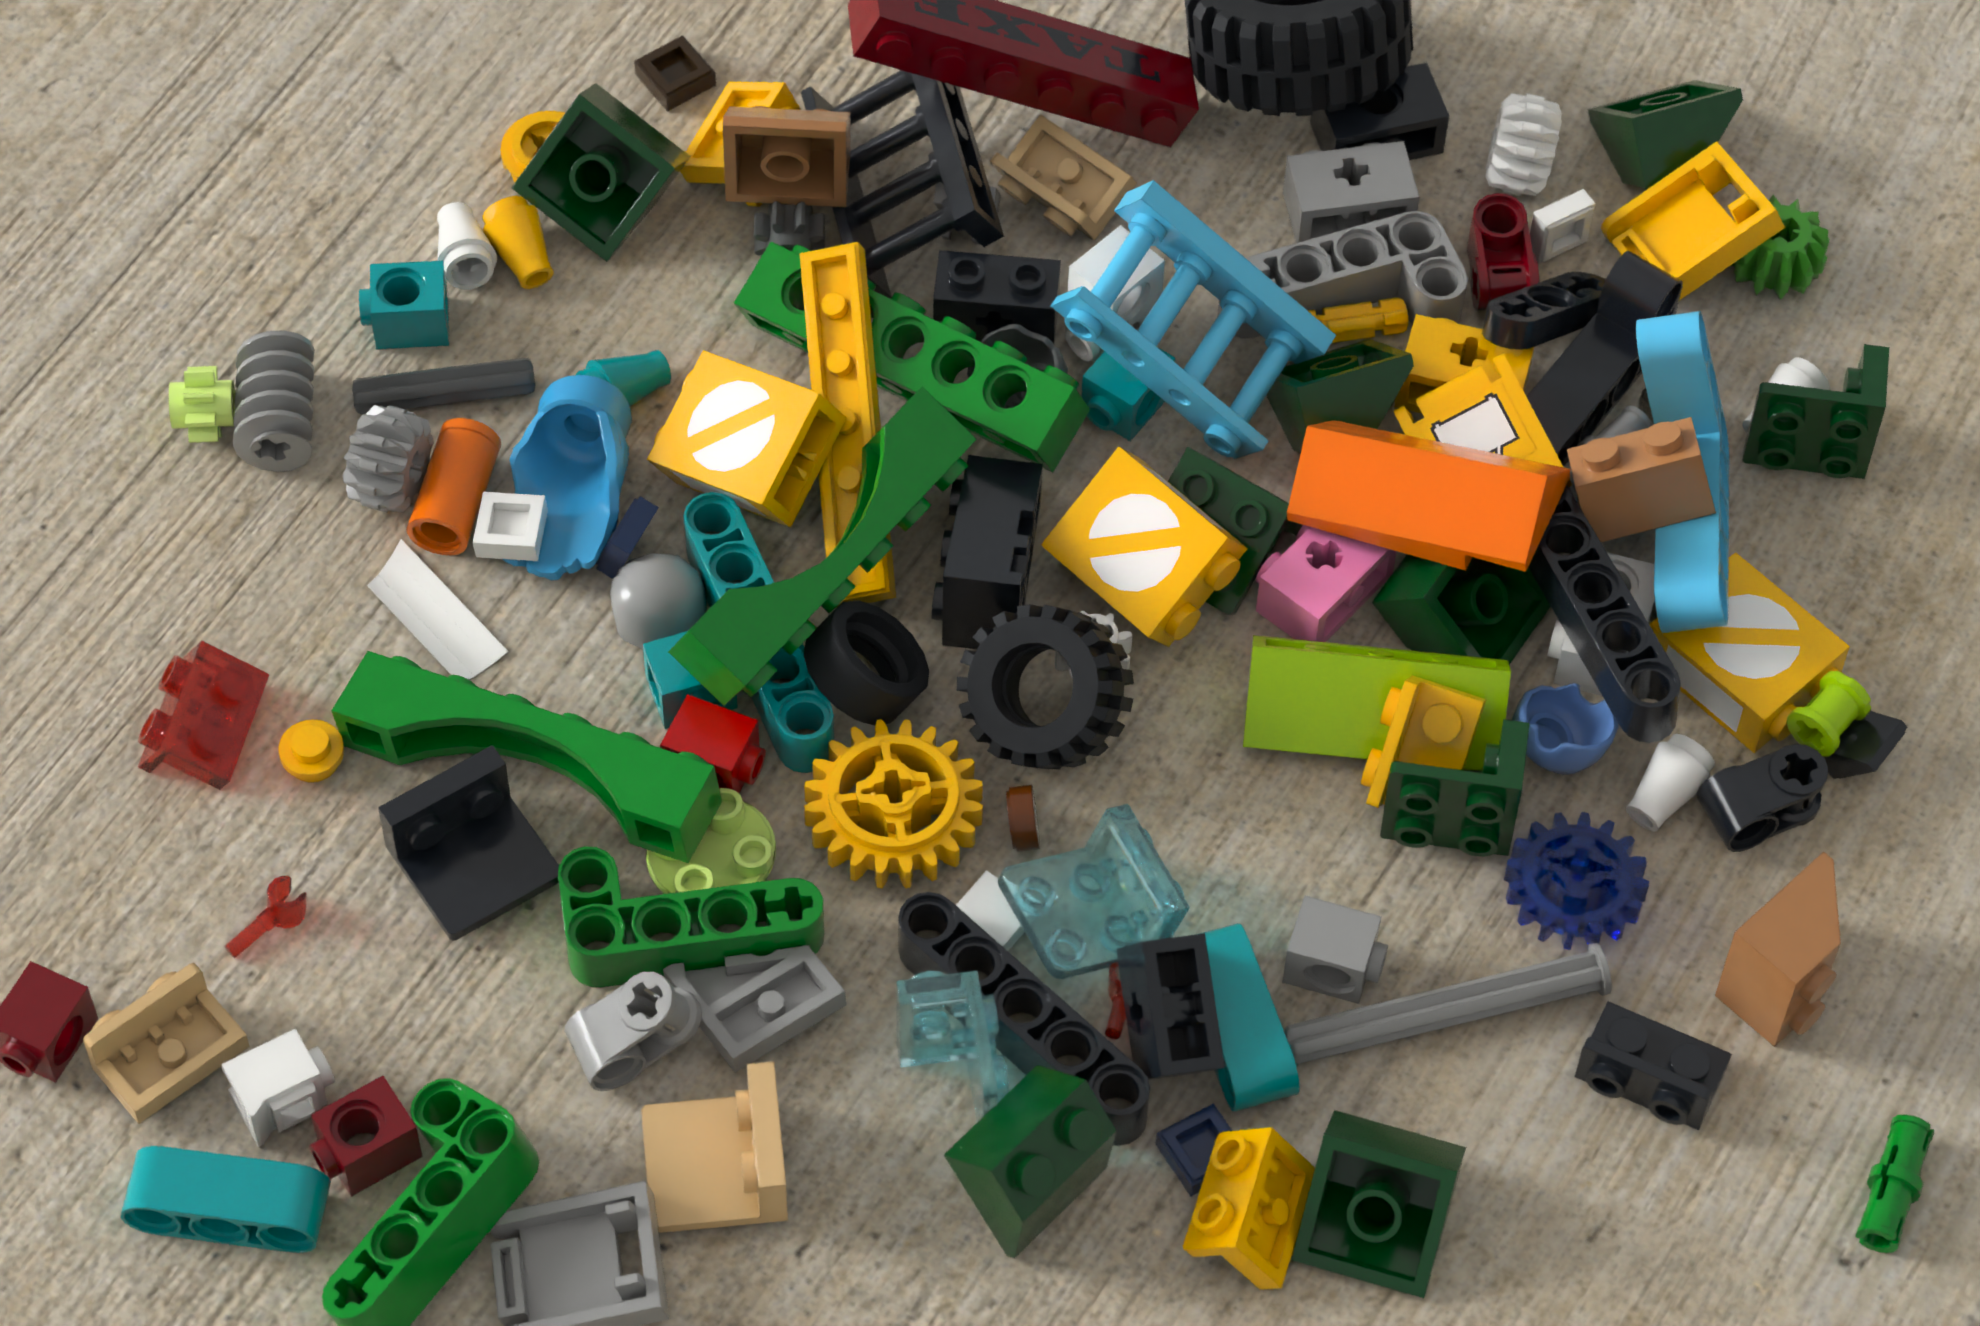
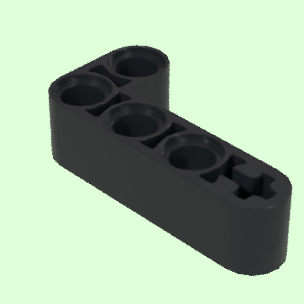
M1631 251L1625 252L1608 274L1601 291L1597 313L1526 396L1562 465L1569 461L1567 449L1576 447L1585 437L1592 435L1642 374L1637 348L1636 320L1674 315L1677 312L1683 281Z

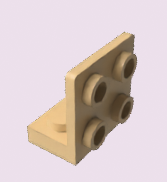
M774 1062L747 1064L748 1090L735 1091L736 1096L647 1104L642 1107L647 1183L654 1194L659 1233L788 1221L786 1178Z

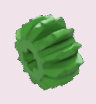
M1773 194L1768 201L1777 210L1785 228L1731 266L1735 267L1736 282L1753 281L1756 295L1765 288L1773 289L1781 300L1788 293L1789 288L1804 294L1806 288L1810 286L1812 279H1818L1819 274L1824 271L1827 261L1825 254L1829 245V230L1819 227L1818 211L1802 213L1798 199L1789 206L1781 205Z

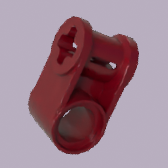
M1494 193L1486 195L1474 207L1467 243L1471 296L1475 311L1486 310L1488 303L1495 298L1539 283L1538 263L1532 250L1527 212L1524 205L1517 198L1508 194Z

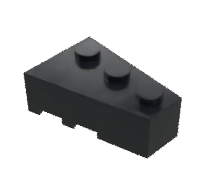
M968 455L967 464L969 466L965 469L964 478L956 479L952 483L949 515L955 516L953 530H944L940 567H945L943 582H936L931 616L934 620H942V645L978 649L980 644L973 636L981 627L993 629L996 626L993 621L994 616L1003 611L1017 613V606L1025 605L1041 504L1043 464Z

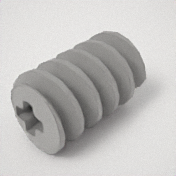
M267 331L247 339L237 350L233 447L237 455L246 463L262 470L274 472L293 471L303 466L311 458L312 446L309 441L312 439L313 426L310 423L313 416V406L310 402L313 399L314 392L311 382L314 376L312 362L315 349L311 341L301 334L290 331Z

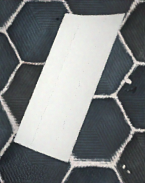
M400 539L385 566L367 586L451 675H459L468 680L476 677L503 657L508 650L411 548Z

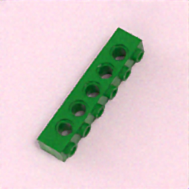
M770 242L734 301V304L752 326L808 353L800 253L811 250L801 245H795L793 250L790 251ZM867 279L871 318H873L871 325L877 387L908 401L923 386L969 432L1030 462L1041 463L1044 469L1053 473L1090 411V408L1076 390L1079 383L1069 374L1056 367L1047 365L1042 372L1025 364L1028 359L1017 349L1006 343L995 341L993 346L990 347L975 340L976 333L954 318L945 316L940 323L925 316L926 310L924 307L906 295L894 292L890 299L874 291L876 286ZM924 342L921 351L917 355L903 359L905 352L912 345ZM968 367H975L973 374L966 381L954 384V379L960 371ZM1026 391L1025 398L1019 405L1013 408H1004L1009 397L1017 392Z

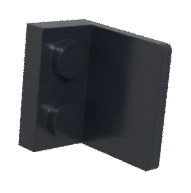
M493 745L378 807L387 850L450 940L460 939L559 883V864L512 800L506 763Z

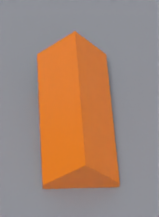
M1332 420L1309 425L1306 428L1287 509V520L1465 571L1471 558L1474 557L1526 572L1570 479V469Z

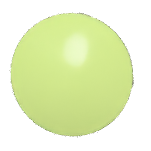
M720 788L722 803L689 864L646 849V863L652 881L663 894L765 881L772 870L776 857L775 835L768 820L759 810L744 802L737 791L730 788Z

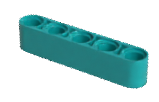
M709 492L698 495L688 503L684 512L687 557L690 565L698 570L703 580L706 600L710 607L728 589L760 587L774 583L746 521L732 498L722 493ZM714 531H715V532H721V533H719V534H713V535L705 534V533H707V532H714ZM732 580H741V581H744V582H742V583H736V584L727 583V582L732 581ZM802 643L791 655L781 648L769 660L777 671L751 698L782 763L795 772L810 773L813 772L812 762L814 759L830 761L828 743L834 740V714L830 701L820 692L808 673L803 655L805 647ZM782 678L791 680L790 682L783 684L772 682L776 679ZM801 729H811L816 731L812 734L807 735L795 733L796 731Z

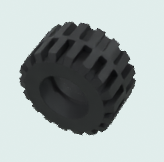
M1032 604L1017 606V613L1003 611L994 616L993 621L996 626L993 629L981 627L973 636L980 644L977 651L965 649L960 663L970 666L968 677L957 676V691L968 693V702L959 704L962 718L974 720L975 725L969 731L976 741L990 744L987 751L997 758L1011 760V764L1041 769L1060 770L1063 766L1074 768L1086 764V756L1099 757L1109 747L1104 740L1108 736L1119 737L1125 727L1123 723L1117 721L1120 712H1131L1133 698L1124 697V685L1134 684L1132 670L1122 669L1120 662L1128 656L1122 645L1110 641L1113 633L1103 624L1092 622V617L1080 612L1049 605L1041 607ZM1053 649L1064 657L1070 667L1073 678V692L1065 711L1053 722L1039 726L1029 719L1022 708L1019 698V682L1025 667L1035 656L1046 650Z

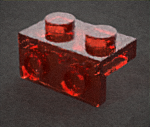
M202 640L183 658L175 655L167 665L159 683L158 689L166 693L160 710L155 708L150 713L138 737V743L145 746L138 768L151 773L158 765L164 762L221 790L231 780L270 674Z

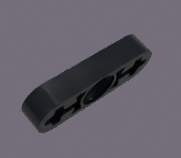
M1567 272L1495 298L1488 303L1482 335L1495 345L1521 350L1535 347L1580 330L1597 313L1601 291L1606 279L1586 272Z

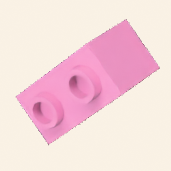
M1302 525L1297 534L1296 541L1283 554L1280 552L1273 553L1261 566L1256 577V582L1259 584L1256 612L1293 639L1326 642L1391 577L1394 571L1397 551Z

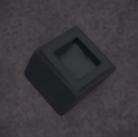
M1870 711L1862 720H1854L1840 735L1839 748L1832 755L1823 756L1828 766V773L1833 779H1841L1876 772L1906 733L1905 730L1908 727L1902 720Z

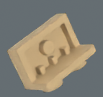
M1041 114L1008 158L996 152L989 161L1003 176L998 182V186L1024 205H1027L1031 198L1035 199L1048 208L1043 217L1056 228L1070 237L1078 229L1094 241L1115 214L1114 210L1125 193L1132 190L1137 184L1131 175Z
M194 962L178 972H169L159 977L150 986L145 995L123 1010H114L104 1015L96 1022L91 1032L83 1038L92 1069L138 1124L222 1066L221 1064L233 1059L250 1047L246 1033L207 989L203 972Z

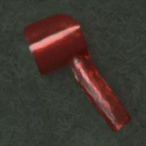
M280 876L269 883L267 888V908L224 946L233 958L240 955L266 931L269 932L275 926L284 929L293 928L304 920L307 902L306 892L299 895L294 901L283 902L291 892V877Z
M1118 961L1110 965L1108 976V994L1110 999H1112V1008L1105 1029V1035L1113 1040L1121 1037L1126 1020L1121 981L1118 979Z

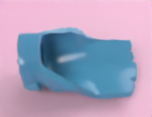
M572 375L554 381L543 393L538 405V413L529 424L522 439L513 448L509 459L515 494L545 495L548 513L538 561L502 559L506 563L513 566L526 567L528 573L538 577H544L551 581L559 580L566 572L571 574L581 568L592 569L602 554L610 536L615 531L619 516L621 488L629 462V446L626 442V437L631 428L632 415L626 397L608 381L594 376Z

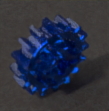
M1561 812L1554 814L1550 830L1537 821L1533 822L1530 826L1528 839L1517 837L1514 841L1511 854L1512 859L1507 860L1504 881L1509 882L1505 898L1507 904L1521 905L1517 922L1521 926L1534 921L1538 922L1541 925L1538 940L1542 942L1550 938L1553 933L1562 935L1563 948L1571 950L1576 937H1584L1588 946L1593 943L1599 944L1602 932H1605L1616 941L1621 939L1626 922L1636 924L1643 905L1641 902H1645L1649 888V881L1643 878L1647 865L1646 858L1640 856L1630 857L1635 839L1632 836H1627L1615 840L1612 837L1614 822L1610 820L1602 824L1599 829L1590 827L1591 820L1589 813L1586 812L1581 813L1577 825H1568L1566 818Z

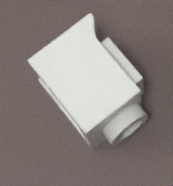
M296 1028L221 1064L232 1086L228 1089L230 1097L258 1148L263 1146L273 1130L277 1129L278 1132L286 1130L310 1118L311 1114L321 1110L322 1106L327 1105L324 1088L335 1083L332 1070L321 1049L316 1046L307 1050Z

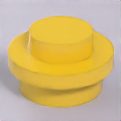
M312 719L298 722L288 728L280 739L278 751L280 761L288 773L301 781L319 782L330 777L340 765L344 756V744L341 734L333 725L322 720Z

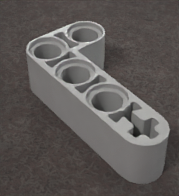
M1404 212L1246 257L1248 261L1306 310L1314 309L1316 315L1322 314V308L1368 301L1376 303L1378 300L1399 297L1406 304L1408 319L1412 325L1416 314L1431 318H1447L1458 324L1461 321L1468 282L1466 270L1442 224L1437 218L1426 212ZM1220 300L1218 304V315L1222 311V308L1220 306ZM1243 323L1234 337L1253 338L1261 335L1247 323Z

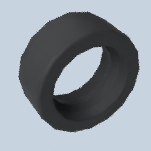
M860 600L842 602L806 639L803 655L811 678L820 692L837 709L856 721L875 726L876 721L882 719L885 724H890L928 686L930 671L925 654L916 639L897 618L876 605ZM854 650L863 655L875 667L879 675L871 671L857 657Z

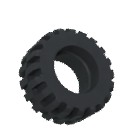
M1185 0L1189 57L1191 58L1195 78L1214 98L1222 103L1230 101L1236 109L1249 112L1252 109L1261 110L1264 115L1280 116L1281 113H1296V116L1313 115V111L1327 109L1330 113L1343 110L1346 104L1355 101L1361 104L1372 99L1377 90L1383 92L1394 84L1398 76L1402 75L1411 60V53L1413 51L1411 0Z

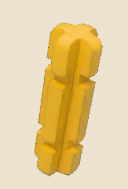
M1399 297L1378 300V306L1372 307L1371 301L1322 308V314L1316 315L1314 309L1307 310L1336 334L1332 343L1375 337V331L1381 330L1383 336L1403 333L1407 330L1408 326L1406 304Z

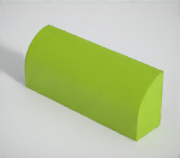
M1253 635L1243 747L1368 759L1372 748L1382 751L1390 726L1380 724V719L1391 687L1402 689L1405 680L1413 675L1487 699L1464 768L1482 771L1486 743L1499 744L1503 719L1506 720L1511 678L1510 665L1508 660Z

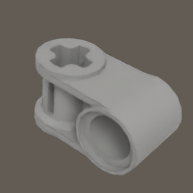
M642 972L630 978L625 984L597 1003L591 1004L575 1013L566 1023L565 1033L591 1087L594 1090L606 1091L629 1083L640 1075L643 1069L676 1047L687 1043L695 1035L700 1025L702 1012L699 1001L692 993L680 987H674L667 978L660 974ZM647 988V989H649L650 991L654 992L655 994H654V995H651V994L647 993L646 991H644V989ZM667 1023L676 1028V1030L672 1031L664 1025Z

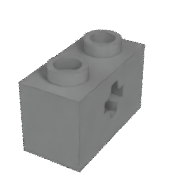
M1404 141L1383 144L1367 143L1360 147L1328 151L1311 150L1303 154L1287 156L1283 195L1296 243L1404 212L1418 210L1419 193Z

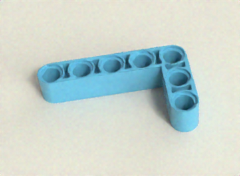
M1701 311L1636 320L1637 348L1654 424L1692 418L1716 511L1715 514L1655 529L1654 595L1660 630L1662 633L1727 626L1729 585V442Z

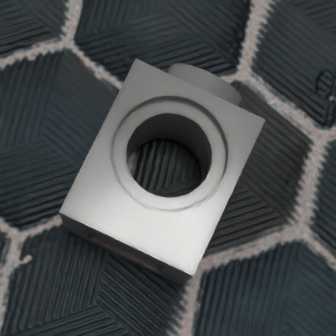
M1304 895L1287 949L1282 983L1359 1004L1366 980L1378 983L1384 966L1388 945L1377 942L1381 916Z

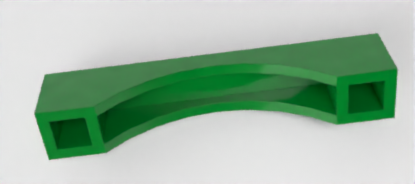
M922 386L862 448V478L855 510L843 537L829 556L821 563L790 579L760 587L728 589L668 653L724 706L741 690L751 698L777 671L769 660L781 648L791 655L816 630L817 627L808 620L813 613L821 606L830 614L856 587L847 577L858 565L868 573L894 546L886 538L887 534L896 525L906 532L930 508L931 504L923 496L932 486L935 485L944 492L969 466L961 456L976 441V438Z
M367 651L331 710L337 729L342 736L344 747L397 765H404L430 757L466 753L477 754L491 745L494 746L499 755L542 765L570 778L594 795L616 819L630 844L688 864L722 803L715 767L694 753L679 752L677 754L653 746L636 734L630 732L617 734L593 726L579 715L573 713L560 715L536 707L522 696L516 694H506L503 696L479 688L462 676L449 675L446 677L422 669L415 662L401 656L389 658Z

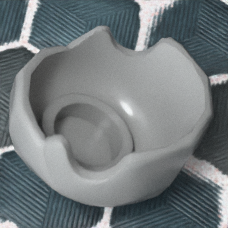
M649 553L631 559L618 570L617 576L612 580L610 595L617 632L624 641L643 649V643L688 631L707 611L705 587L698 570L678 555Z

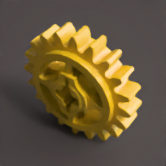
M882 719L877 720L875 736L867 738L858 727H852L851 747H846L838 741L831 740L828 743L830 761L814 759L812 762L814 780L805 781L804 784L805 802L808 803L804 805L805 826L813 827V847L815 849L828 847V865L831 868L841 865L846 860H850V880L854 882L860 879L869 869L875 871V883L877 888L881 889L888 881L890 873H897L899 875V879L905 889L911 888L913 871L920 869L932 882L937 880V860H942L945 864L956 868L959 865L960 859L959 846L973 848L975 845V827L982 825L983 805L980 804L983 798V783L981 780L974 779V760L972 758L958 760L959 742L955 739L944 743L940 747H936V727H929L919 738L913 737L912 724L908 719L902 722L897 734H890L885 722ZM856 784V792L848 793V791ZM931 815H939V817L931 824ZM929 825L927 828L915 833L921 827Z

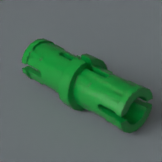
M1906 1114L1893 1117L1880 1162L1872 1166L1869 1173L1867 1185L1871 1190L1855 1236L1860 1238L1859 1243L1876 1252L1893 1253L1898 1250L1903 1226L1911 1203L1918 1201L1924 1184L1920 1178L1921 1168L1935 1131L1930 1129L1931 1125L1919 1117Z

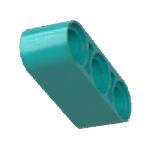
M1237 923L1200 933H1205L1225 1065V1068L1217 1069L1215 1073L1231 1111L1236 1112L1298 1095L1300 1083L1296 1062L1243 926Z
M148 1146L137 1151L121 1212V1219L133 1229L154 1235L290 1253L310 1252L317 1245L331 1180L320 1170L301 1164L164 1146Z

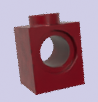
M30 961L0 1005V1062L18 1075L31 1077L33 1073H36L56 1083L79 1049L83 1038L90 1032L98 1020L89 987Z
M383 1075L311 1114L317 1141L309 1145L312 1156L321 1172L326 1174L330 1180L336 1176L339 1177L351 1197L423 1157L417 1126ZM369 1133L375 1135L372 1141L364 1145L355 1146L347 1143L350 1138L357 1134Z

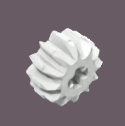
M1511 93L1501 103L1495 128L1492 132L1485 177L1489 186L1503 189L1504 193L1518 196L1521 194L1536 196L1546 187L1555 158L1562 123V113L1558 103L1544 100V97L1528 93L1526 96Z

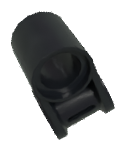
M1787 745L1743 765L1732 766L1715 773L1699 787L1696 793L1697 799L1727 849L1732 852L1745 851L1759 845L1767 838L1794 827L1805 825L1816 817L1821 806L1822 795L1820 791L1827 781L1828 766L1825 758L1817 750L1807 745Z

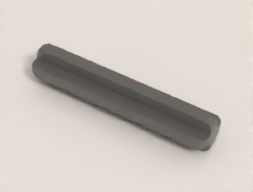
M518 358L357 378L353 381L352 392L354 407L357 413L366 414L373 405L383 407L391 405L402 409L530 394L535 390V377L531 360L528 358Z

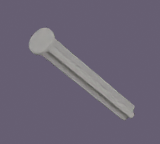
M1598 943L1589 944L1588 950L1585 953L1291 1024L1284 1029L1295 1062L1300 1064L1596 990L1601 996L1608 995L1612 990L1611 974L1603 949Z

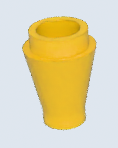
M522 196L506 197L489 206L482 216L485 224L483 232L495 251L515 274L521 287L533 289L548 282L553 277L554 270L549 262L538 209L533 205H529Z

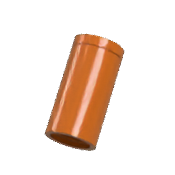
M453 418L443 423L407 525L409 538L419 547L441 555H458L466 550L479 513L482 494L486 492L501 448L500 437L487 425L467 418Z

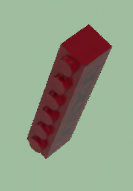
M850 0L848 3L853 57L1170 148L1199 111L1190 57L998 0Z

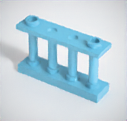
M1154 180L1126 192L1114 212L1129 223V235L1092 291H1089L1085 286L1078 287L1057 296L1051 307L1065 318L1064 323L1074 335L1098 345L1204 434L1203 438L1206 444L1214 451L1234 459L1262 451L1269 440L1249 424L1251 418L1288 361L1297 364L1324 355L1336 334ZM1156 246L1175 262L1176 272L1139 329L1136 330L1110 307L1149 248ZM1198 284L1202 285L1220 300L1222 311L1183 369L1162 352L1157 345ZM1247 323L1266 339L1265 344L1268 348L1230 407H1228L1205 388L1203 384L1241 325Z

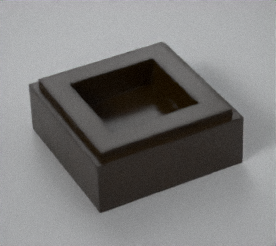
M683 35L634 61L635 75L667 112L716 86L715 71Z

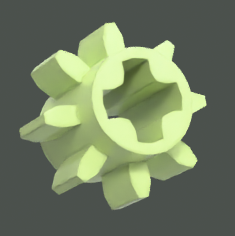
M217 366L187 367V371H184V382H170L169 415L172 429L188 428L189 443L219 442V437H222L221 427L234 426L236 409L234 406L236 391L234 380H218Z

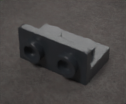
M1607 1001L1592 1036L1586 1039L1582 1048L1575 1078L1587 1082L1594 1091L1610 1098L1622 1097L1648 1108L1655 1117L1673 1125L1685 1124L1700 1130L1727 1070L1732 1053Z

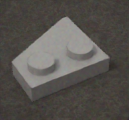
M808 945L778 949L766 956H757L749 953L724 957L725 966L685 972L684 963L671 964L663 969L664 977L674 987H680L692 993L699 1001L702 1012L699 1027L734 1072H737L747 1066V1064L752 1063L846 1006L845 990Z

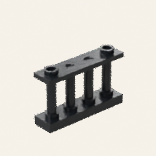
M902 70L836 107H833L811 86L801 91L805 110L825 109L832 112H851V125L913 90L917 92L920 105L915 108L916 115L851 150L846 207H832L842 245L854 242L861 244L865 249L867 279L876 286L875 292L888 298L892 296L884 267L949 231L955 229L960 233L965 230L983 247L1004 237L960 87ZM926 136L930 138L934 151L929 153V161L866 196L863 195L858 177L859 173ZM940 182L944 185L947 198L942 201L941 209L881 242H876L871 220Z

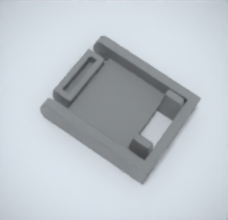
M646 1181L508 1210L491 1229V1234L495 1238L506 1239L491 1243L498 1319L503 1325L641 1326L669 1320L655 1199ZM638 1230L644 1277L639 1273L623 1276L618 1234Z

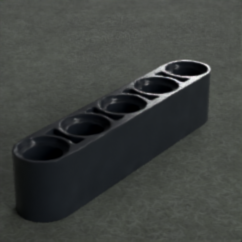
M1566 485L1528 568L1621 729L1629 737L1639 742L1652 743L1661 741L1668 737L1676 727L1681 685L1678 672ZM1558 553H1568L1570 555H1560ZM1585 601H1597L1599 603L1592 604ZM1621 649V650H1626V651H1628V652H1626V653H1619V652H1614V651H1612V650ZM1641 699H1654L1658 702L1648 703L1641 701Z
M924 892L907 899L900 908L898 916V951L900 960L905 967L1025 1075L1035 1066L1040 1065L1086 1079L1117 1131L1113 1145L1130 1144L1138 1139L1146 1127L1150 1096L1148 1077L1141 1068L948 898L938 893ZM922 930H934L941 935L936 938L927 939L917 936L916 933ZM970 971L983 972L988 977L974 981L968 980L961 975ZM1016 1013H1027L1036 1019L1027 1023H1019L1008 1017ZM1065 1055H1073L1081 1058L1084 1062L1079 1065L1068 1066L1061 1064L1056 1059ZM1117 1097L1126 1099L1133 1105L1125 1109H1115L1109 1107L1104 1102Z

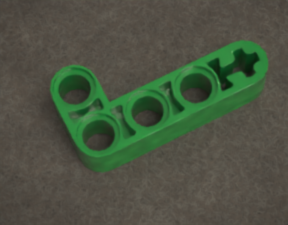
M580 847L564 856L559 865L558 881L569 967L572 975L580 983L589 987L623 985L630 978L642 972H655L664 976L663 969L671 964L684 963L686 972L725 966L724 957L749 953L757 956H766L778 949L806 945L816 954L824 943L823 897L820 890L813 883L802 878H785L621 900L617 866L614 858L607 851L597 847ZM588 884L601 886L600 889L593 892H581L578 890L581 886ZM790 919H799L798 921H790ZM766 921V926L758 927V922ZM726 924H735L742 927L732 933H723L716 930L718 927ZM659 933L676 935L667 941L650 939L653 935ZM595 941L609 943L607 947L600 950L584 948L587 944Z
M451 1078L437 1079L418 1091L412 1101L411 1117L436 1154L332 1274L324 1286L322 1294L323 1307L338 1326H410L532 1182L539 1168L540 1160L538 1153L514 1117L505 1108L465 1084Z

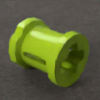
M1829 671L1819 682V692L1805 707H1797L1787 717L1786 723L1794 739L1801 745H1807L1817 750L1822 756L1832 755L1839 748L1840 735L1854 720H1862L1871 711V699L1866 690L1855 679L1839 671Z

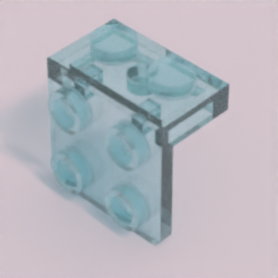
M1129 804L1107 808L1084 848L1007 866L1002 870L998 878L1000 890L1045 968L1051 976L1057 979H1066L1118 965L1117 948L1141 941L1172 938L1190 909L1181 886L1170 875L1154 848L1150 834L1146 829L1142 828Z
M927 971L919 973L908 980L896 981V1044L900 1068L966 1059L976 1121L978 1122L994 1106H997V1103L1009 1092L1004 1055H997L995 1036L998 1035V1018L994 996L981 995L977 971L948 975L939 971Z

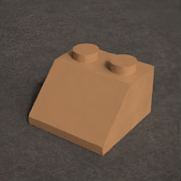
M729 106L723 116L722 125L726 201L771 204L778 201L781 204L797 205L803 201L806 202V205L846 207L851 152V112H832L825 109H773L765 106Z
M1691 417L1673 422L1656 423L1646 429L1611 438L1594 439L1587 444L1567 449L1581 510L1600 542L1716 513Z
M1824 851L1735 931L1715 996L1774 1047L1791 1031L1802 1035L1812 1027L1825 1009V1004L1820 1001L1821 997L1829 989L1837 976V973L1832 970L1841 944L1834 860Z

